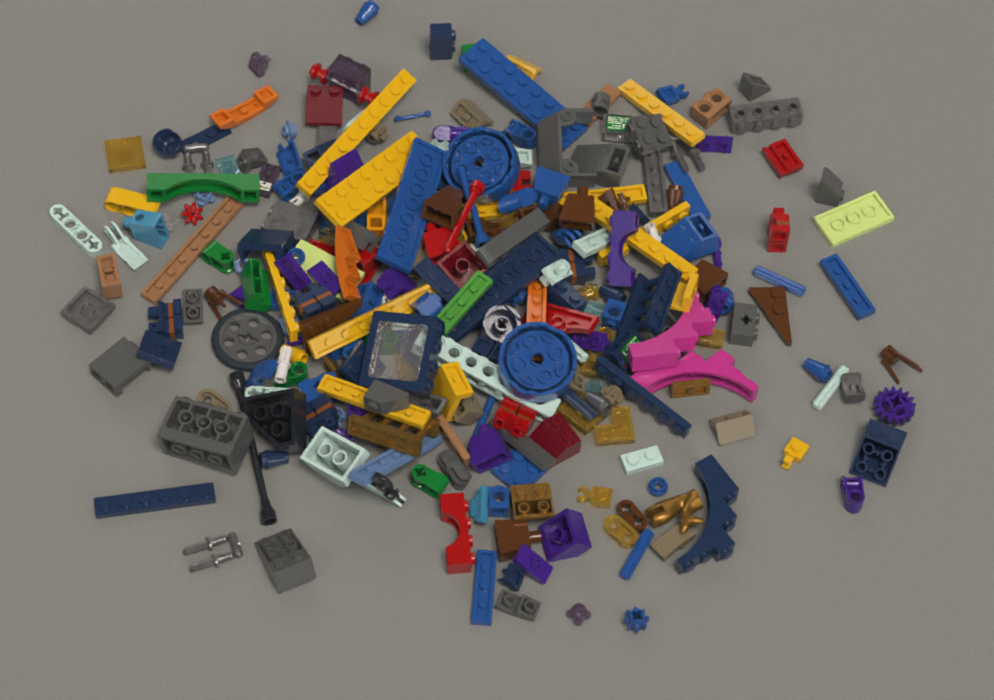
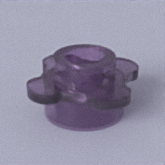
M581 603L575 604L566 613L567 617L571 618L577 626H580L585 619L591 617V613Z

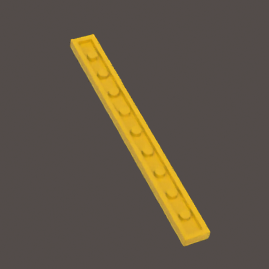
M403 68L295 186L310 198L328 178L330 163L355 149L417 80Z
M644 184L612 187L618 201L620 200L617 194L622 192L624 198L630 197L631 199L626 202L627 205L647 203ZM610 188L588 190V193L598 199L600 195L606 193L605 191ZM566 192L559 203L564 205L567 194H574L575 192ZM499 200L487 204H475L479 218L483 217L485 220L510 218L517 211L505 214L500 212L498 209ZM469 213V215H468L466 221L472 220V217H471V214H470V213Z

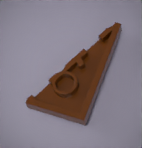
M749 287L748 294L756 300L760 311L764 313L770 325L779 332L780 339L787 346H791L792 339L785 287Z
M357 298L298 322L306 353L309 356L312 354L307 340L346 322L362 306V301Z

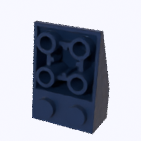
M870 418L849 473L856 476L862 475V478L886 487L906 439L907 432Z

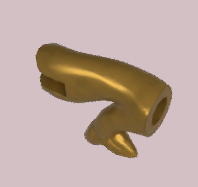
M695 489L660 501L645 510V514L650 519L653 527L662 526L681 513L680 534L686 533L690 526H697L704 522V519L692 515L703 509L702 501Z

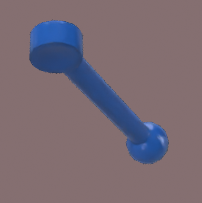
M426 110L424 113L402 117L395 116L394 121L400 122L401 120L422 116L430 117L431 112Z

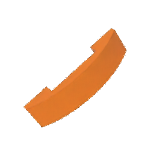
M266 85L254 91L252 98L229 110L222 108L210 114L209 118L219 129L232 128L264 112L279 98V95L269 85Z

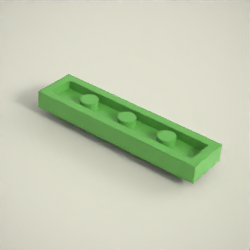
M478 270L436 316L445 322V333L443 336L446 337L493 285L491 278Z

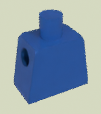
M537 166L533 182V189L538 194L537 207L544 211L548 206L556 202L559 203L568 189L571 177Z

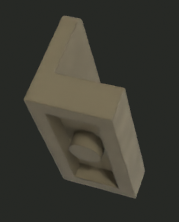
M459 99L450 112L463 126L470 129L494 123L471 100Z
M747 410L709 419L710 426L716 430L719 445L756 435L752 414Z

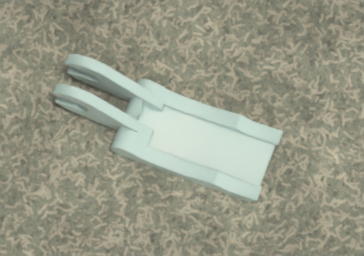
M111 221L110 224L112 226L110 227L119 240H117L108 226H104L105 234L113 242L110 245L111 249L132 271L149 260L132 244L126 235L122 234L115 222Z

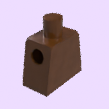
M579 186L577 194H567L559 216L560 228L595 231L594 196L588 195L589 189L587 187Z
M701 260L695 267L698 268L697 274H699L697 289L699 302L704 305L707 300H710L708 296L711 292V287L714 285L724 287L729 273L706 260Z
M494 520V534L499 563L513 560L522 544H526L531 548V543L542 542L540 530L529 531L527 521Z

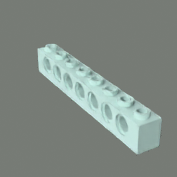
M424 326L411 350L412 353L421 358L428 331L426 326ZM442 335V348L437 358L438 367L441 364L458 361L470 385L500 401L507 397L520 403V407L524 405L537 411L538 414L535 420L540 423L554 415L561 402L560 399L555 398L541 404L518 399L501 384L496 364L489 361L486 357L472 352L470 348L463 347L453 339ZM449 354L455 355L456 358L451 357Z

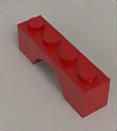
M464 492L440 494L441 521L452 525L459 535L453 544L446 547L447 574L471 573L472 565H475V554L470 551V547H473V537L468 534V529H471L470 517H466V512H469L468 500H464Z

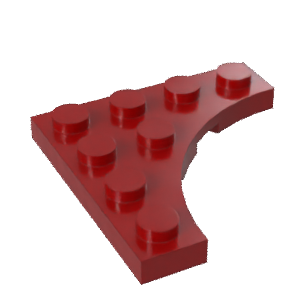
M546 302V323L557 329L560 328L565 333L591 335L600 322L598 316ZM526 313L521 318V325L526 323Z

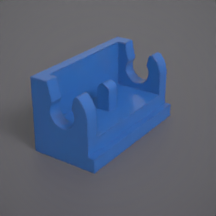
M294 139L288 140V146L285 148L279 143L276 156L284 178L296 170L303 171V165Z

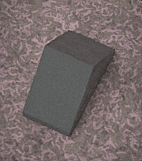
M746 72L741 76L739 91L749 102L772 89L760 76Z
M430 394V397L410 395V403L431 411V417L433 418L439 417L448 403L447 398Z

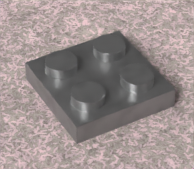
M84 286L61 310V316L92 334L115 310V304L87 286Z

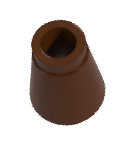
M669 185L668 189H666L668 211L681 204L684 195L683 186Z

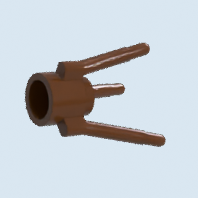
M215 286L209 287L204 293V297L208 300V305L212 308L218 320L222 317L215 305H221L225 308L224 297L240 306L243 305V302L227 294L223 289L218 290Z
M891 345L886 346L880 354L883 358L881 363L886 366L897 384L900 381L889 365L891 363L894 365L899 360H902L917 371L923 372L918 364L899 353Z

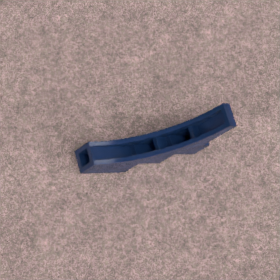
M712 454L698 461L694 468V474L702 485L707 500V525L698 542L687 553L677 559L675 570L679 575L692 571L696 565L701 562L706 563L712 557L718 562L721 559H728L733 554L735 543L727 532L735 527L737 515L729 505L737 500L739 488Z

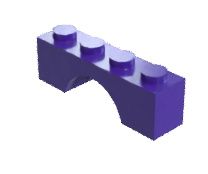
M613 211V215L610 216L612 234L609 235L611 253H608L610 271L607 272V283L611 287L633 288L636 281V269L629 266L625 261L623 246L629 236L638 232L639 213L636 211Z

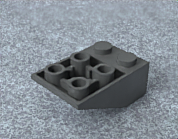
M617 144L577 145L572 160L577 163L578 172H597L595 183L608 187H620L629 163L631 148Z
M291 528L254 542L255 548L279 592L316 578L312 558Z

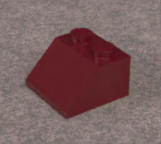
M307 85L305 125L342 127L344 86Z
M466 240L436 262L437 267L460 289L478 270L483 274L489 270L475 255V250Z
M560 412L543 420L528 436L557 459L554 466L580 453L581 439Z

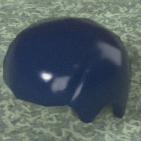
M169 128L159 130L152 140L156 152L166 158L176 156L183 145L178 133Z

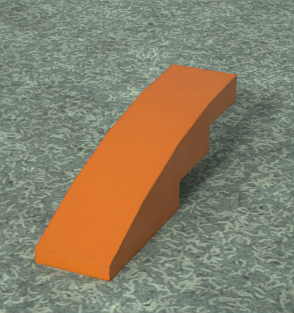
M337 225L335 228V258L343 298L349 301L357 298L361 300L356 285L361 280L356 266L361 261V257L351 230Z

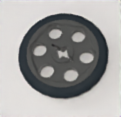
M241 308L229 312L216 323L211 341L215 354L224 364L236 370L252 371L257 364L270 359L276 360L279 357V350L284 345V334L280 324L268 313ZM255 320L259 324L256 327H251L248 323ZM232 324L240 326L237 331H233L229 327ZM265 332H268L272 335V337L270 339H264L261 335ZM247 337H250L251 340L246 342L245 339H247ZM232 340L234 345L228 347L224 345V342ZM263 348L266 350V353L258 355L256 350ZM245 352L248 356L240 359L237 357V354Z

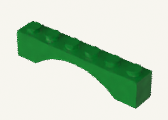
M147 173V202H167L174 197L191 192H214L231 197L240 203H259L260 178L259 174Z

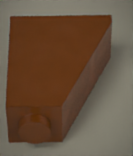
M447 185L424 200L422 218L453 231L461 211L464 192Z

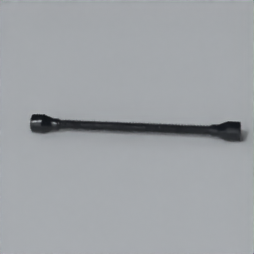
M234 371L229 374V380L238 398L240 411L243 412L246 380L242 371ZM253 437L249 451L261 500L260 518L262 525L270 526L277 522V516L270 500H268L255 437Z

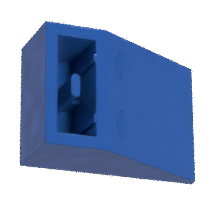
M701 211L684 217L661 235V243L686 261L718 251V234Z

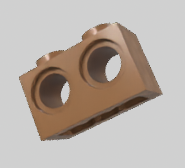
M715 87L712 91L706 92L701 100L695 101L692 104L690 118L707 130L728 112L732 99Z
M115 253L96 256L103 297L106 299L122 297V287Z

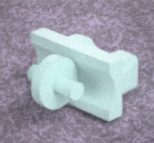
M562 258L541 270L543 275L539 280L547 287L550 284L553 286L571 276L573 272L570 270L569 262Z

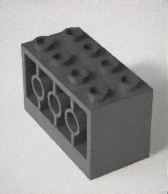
M175 396L157 437L166 455L237 475L254 437V432L248 416L243 412H232L225 407L211 406L204 401L197 402L186 396Z

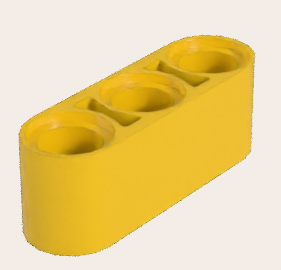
M118 187L110 188L104 202V207L109 211L133 216L136 210L158 212L161 202H147L146 194Z

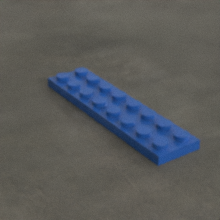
M484 38L459 57L458 62L536 129L542 118L565 108ZM573 124L568 127H562L563 152L587 132L588 127L585 124Z
M415 137L412 141L375 256L376 260L406 274L412 271L427 223V219L422 218L424 200L436 193L443 171V159L447 153L420 138Z

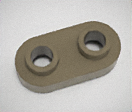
M203 389L198 393V402L211 400L207 402L211 406H221L232 411L230 402L214 390Z

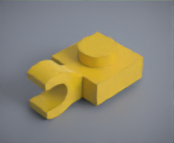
M793 436L783 451L785 457L781 467L789 470L794 461L800 463L808 452L810 445Z

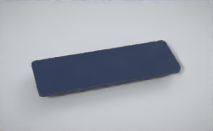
M214 124L182 140L183 145L180 151L184 155V145L194 142L210 145L230 135L232 132L229 128L219 129Z
M425 257L414 267V271L447 303L460 291V288L429 258Z

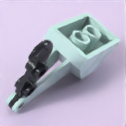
M321 426L300 456V459L330 482L340 487H348L351 481H353L349 479L350 471L364 464L370 453L363 447ZM375 472L373 478L377 483L376 487L369 484L364 488L401 508L406 498L399 494V490L393 486V483L379 472Z

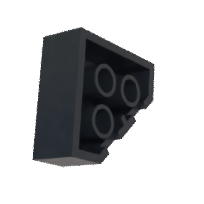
M290 388L243 398V413L277 448L288 453L305 451L307 448L305 393L296 388Z

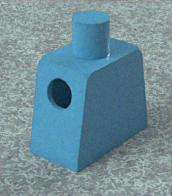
M136 210L132 218L126 216L123 220V227L131 230L136 241L162 250L170 236L162 213Z

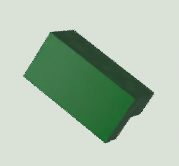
M249 258L241 272L245 309L267 313L271 307L267 269L261 268V260Z

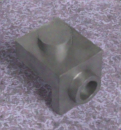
M259 148L242 149L235 164L243 174H248L251 167L265 166L268 159Z
M860 372L842 374L841 391L846 402L865 401L866 394L861 385Z

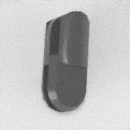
M452 450L442 451L438 461L454 486L462 491L472 478V475L455 452Z

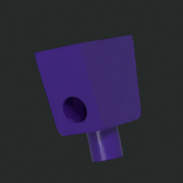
M395 268L386 269L377 280L378 288L382 289L390 300L417 288L408 274Z
M488 424L478 426L479 434L471 437L469 440L471 466L481 474L513 459L503 436L495 428H490Z

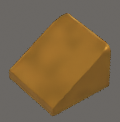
M324 356L323 366L327 373L334 371L337 378L344 376L338 369L340 367L338 362L328 356Z

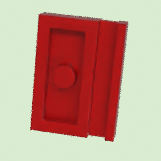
M785 138L770 144L769 147L762 148L763 155L780 178L783 175H789L803 169L804 164Z

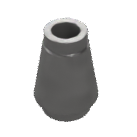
M588 391L584 396V401L596 410L599 416L605 417L611 412L613 404L610 399Z

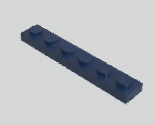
M603 355L596 359L594 369L600 376L608 379L612 385L618 386L626 393L629 399L639 403L645 411L653 414L660 423L666 424L671 428L674 434L680 435L683 439L689 434L692 424Z
M213 482L94 498L96 519L216 503Z

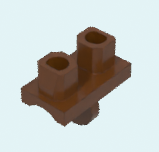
M613 188L606 190V193L598 197L604 204L610 203L614 211H622L620 204L624 211L629 209L626 202L631 200L630 197L624 198L623 193L620 192L617 194L620 200L618 201Z

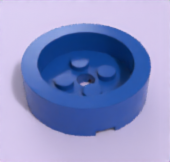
M474 127L460 133L449 144V149L443 159L445 178L450 186L463 191L457 171L459 166H463L469 185L473 180L483 182L485 190L482 195L476 198L475 204H487L497 201L510 192L516 184L520 173L519 155L510 140L502 132L487 127ZM478 159H484L482 167L475 166Z
M528 322L514 328L503 341L497 359V371L504 387L518 399L531 403L548 402L562 395L569 387L577 367V353L571 339L560 328L557 329L545 322ZM534 356L542 357L543 362L540 365L532 361Z

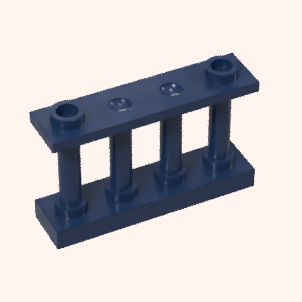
M670 262L664 264L661 275L649 280L642 273H638L617 331L618 335L623 329H636L640 331L648 328L655 335L662 333L682 275ZM656 286L655 291L650 292L652 287ZM651 300L650 306L645 307L647 301ZM646 315L645 320L640 322L641 317Z

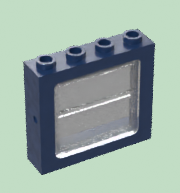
M374 311L359 386L369 389L376 379L408 392L410 395L430 397V393L434 388L433 378L438 368L437 358L442 348L441 338L445 333V322L436 316Z

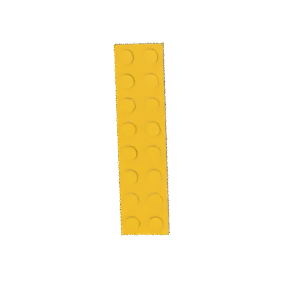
M410 131L317 198L314 205L335 226L341 225V227H345L398 188L412 141L415 137H419L413 131Z

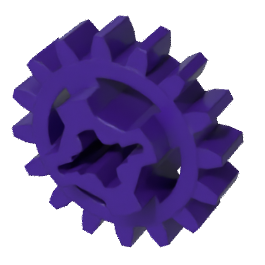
M892 386L891 390L884 388L883 392H878L873 402V410H876L875 416H881L880 422L886 420L887 425L891 422L894 427H897L898 423L903 426L905 421L910 422L911 417L914 416L916 406L915 403H912L914 398L908 397V391L903 393L902 388H899L898 391L895 390L894 386Z

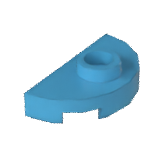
M483 485L477 489L478 492L474 499L471 498L469 510L470 515L476 522L488 524L489 486Z

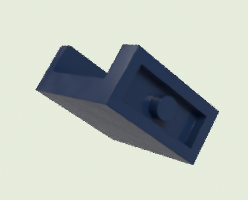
M250 229L237 244L240 260H244L253 250L275 251V259L277 260L288 253L290 249L295 248L294 231Z

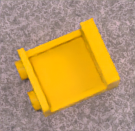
M458 361L440 365L434 379V388L430 393L448 399V403L442 411V415L447 422L456 421L453 415L460 400L472 397L473 390Z

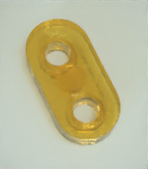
M611 514L605 518L603 526L605 532L621 547L626 549L633 548L638 541L637 531L619 515Z

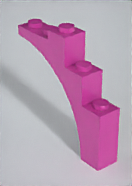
M698 291L689 313L683 312L679 320L670 329L652 339L628 344V361L632 372L677 366L678 358L681 356L680 352L695 350L698 336L713 334V326H716L715 315L711 314L709 308H704L703 304L699 303Z
M722 349L707 361H704L695 352L690 351L677 361V366L641 370L631 376L632 379L650 393L668 387L675 381L710 378L712 385L731 390L748 401L753 402L757 398L759 388L754 381L749 380L739 369L734 368L735 359Z

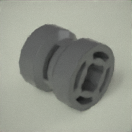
M605 92L594 93L593 104L591 105V108H594V116L604 117L608 114V105L611 99L609 94Z

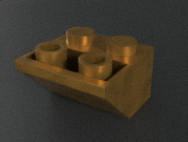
M549 482L510 486L509 502L514 521L555 518Z

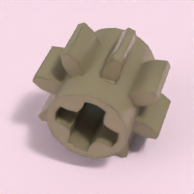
M381 122L377 123L366 136L367 140L373 144H377V142L382 144L388 136L386 133L387 127Z
M616 385L604 386L600 391V395L610 399L616 408L623 402L622 390Z

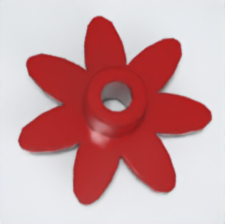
M195 202L192 203L191 207L188 204H184L186 211L181 212V215L187 217L185 223L188 224L192 220L193 225L196 226L197 219H204L199 214L203 208L196 209Z

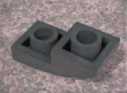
M202 288L183 289L184 324L203 323Z
M502 589L494 608L517 618L534 621L542 603L524 594L520 597L508 590Z

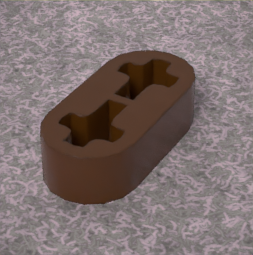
M622 500L618 503V517L633 533L641 534L647 528V518L632 501ZM623 507H624L625 509H628V508H629V509H630V510H629V513H628V511H622ZM635 521H636L637 523L642 522V526H640V525H636V526H635Z

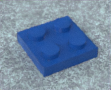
M515 448L510 452L513 459L491 470V474L509 487V489L512 485L535 484L547 472V469L541 470Z

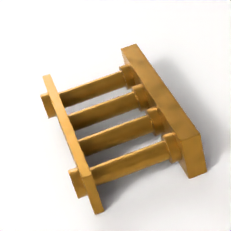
M367 410L363 417L353 413L348 417L347 434L418 458L421 455L423 438L426 435L438 437L440 420L430 417L425 428L422 430ZM376 417L383 420L379 423L371 419ZM394 423L400 425V427L397 429L388 425ZM408 429L417 431L418 433L414 435L406 431Z

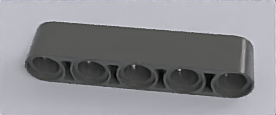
M538 207L481 246L475 255L487 268H490L533 234L543 231L551 221Z

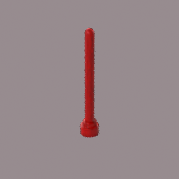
M473 180L469 186L470 195L445 245L444 252L446 254L452 251L476 198L482 195L485 190V184L479 180Z

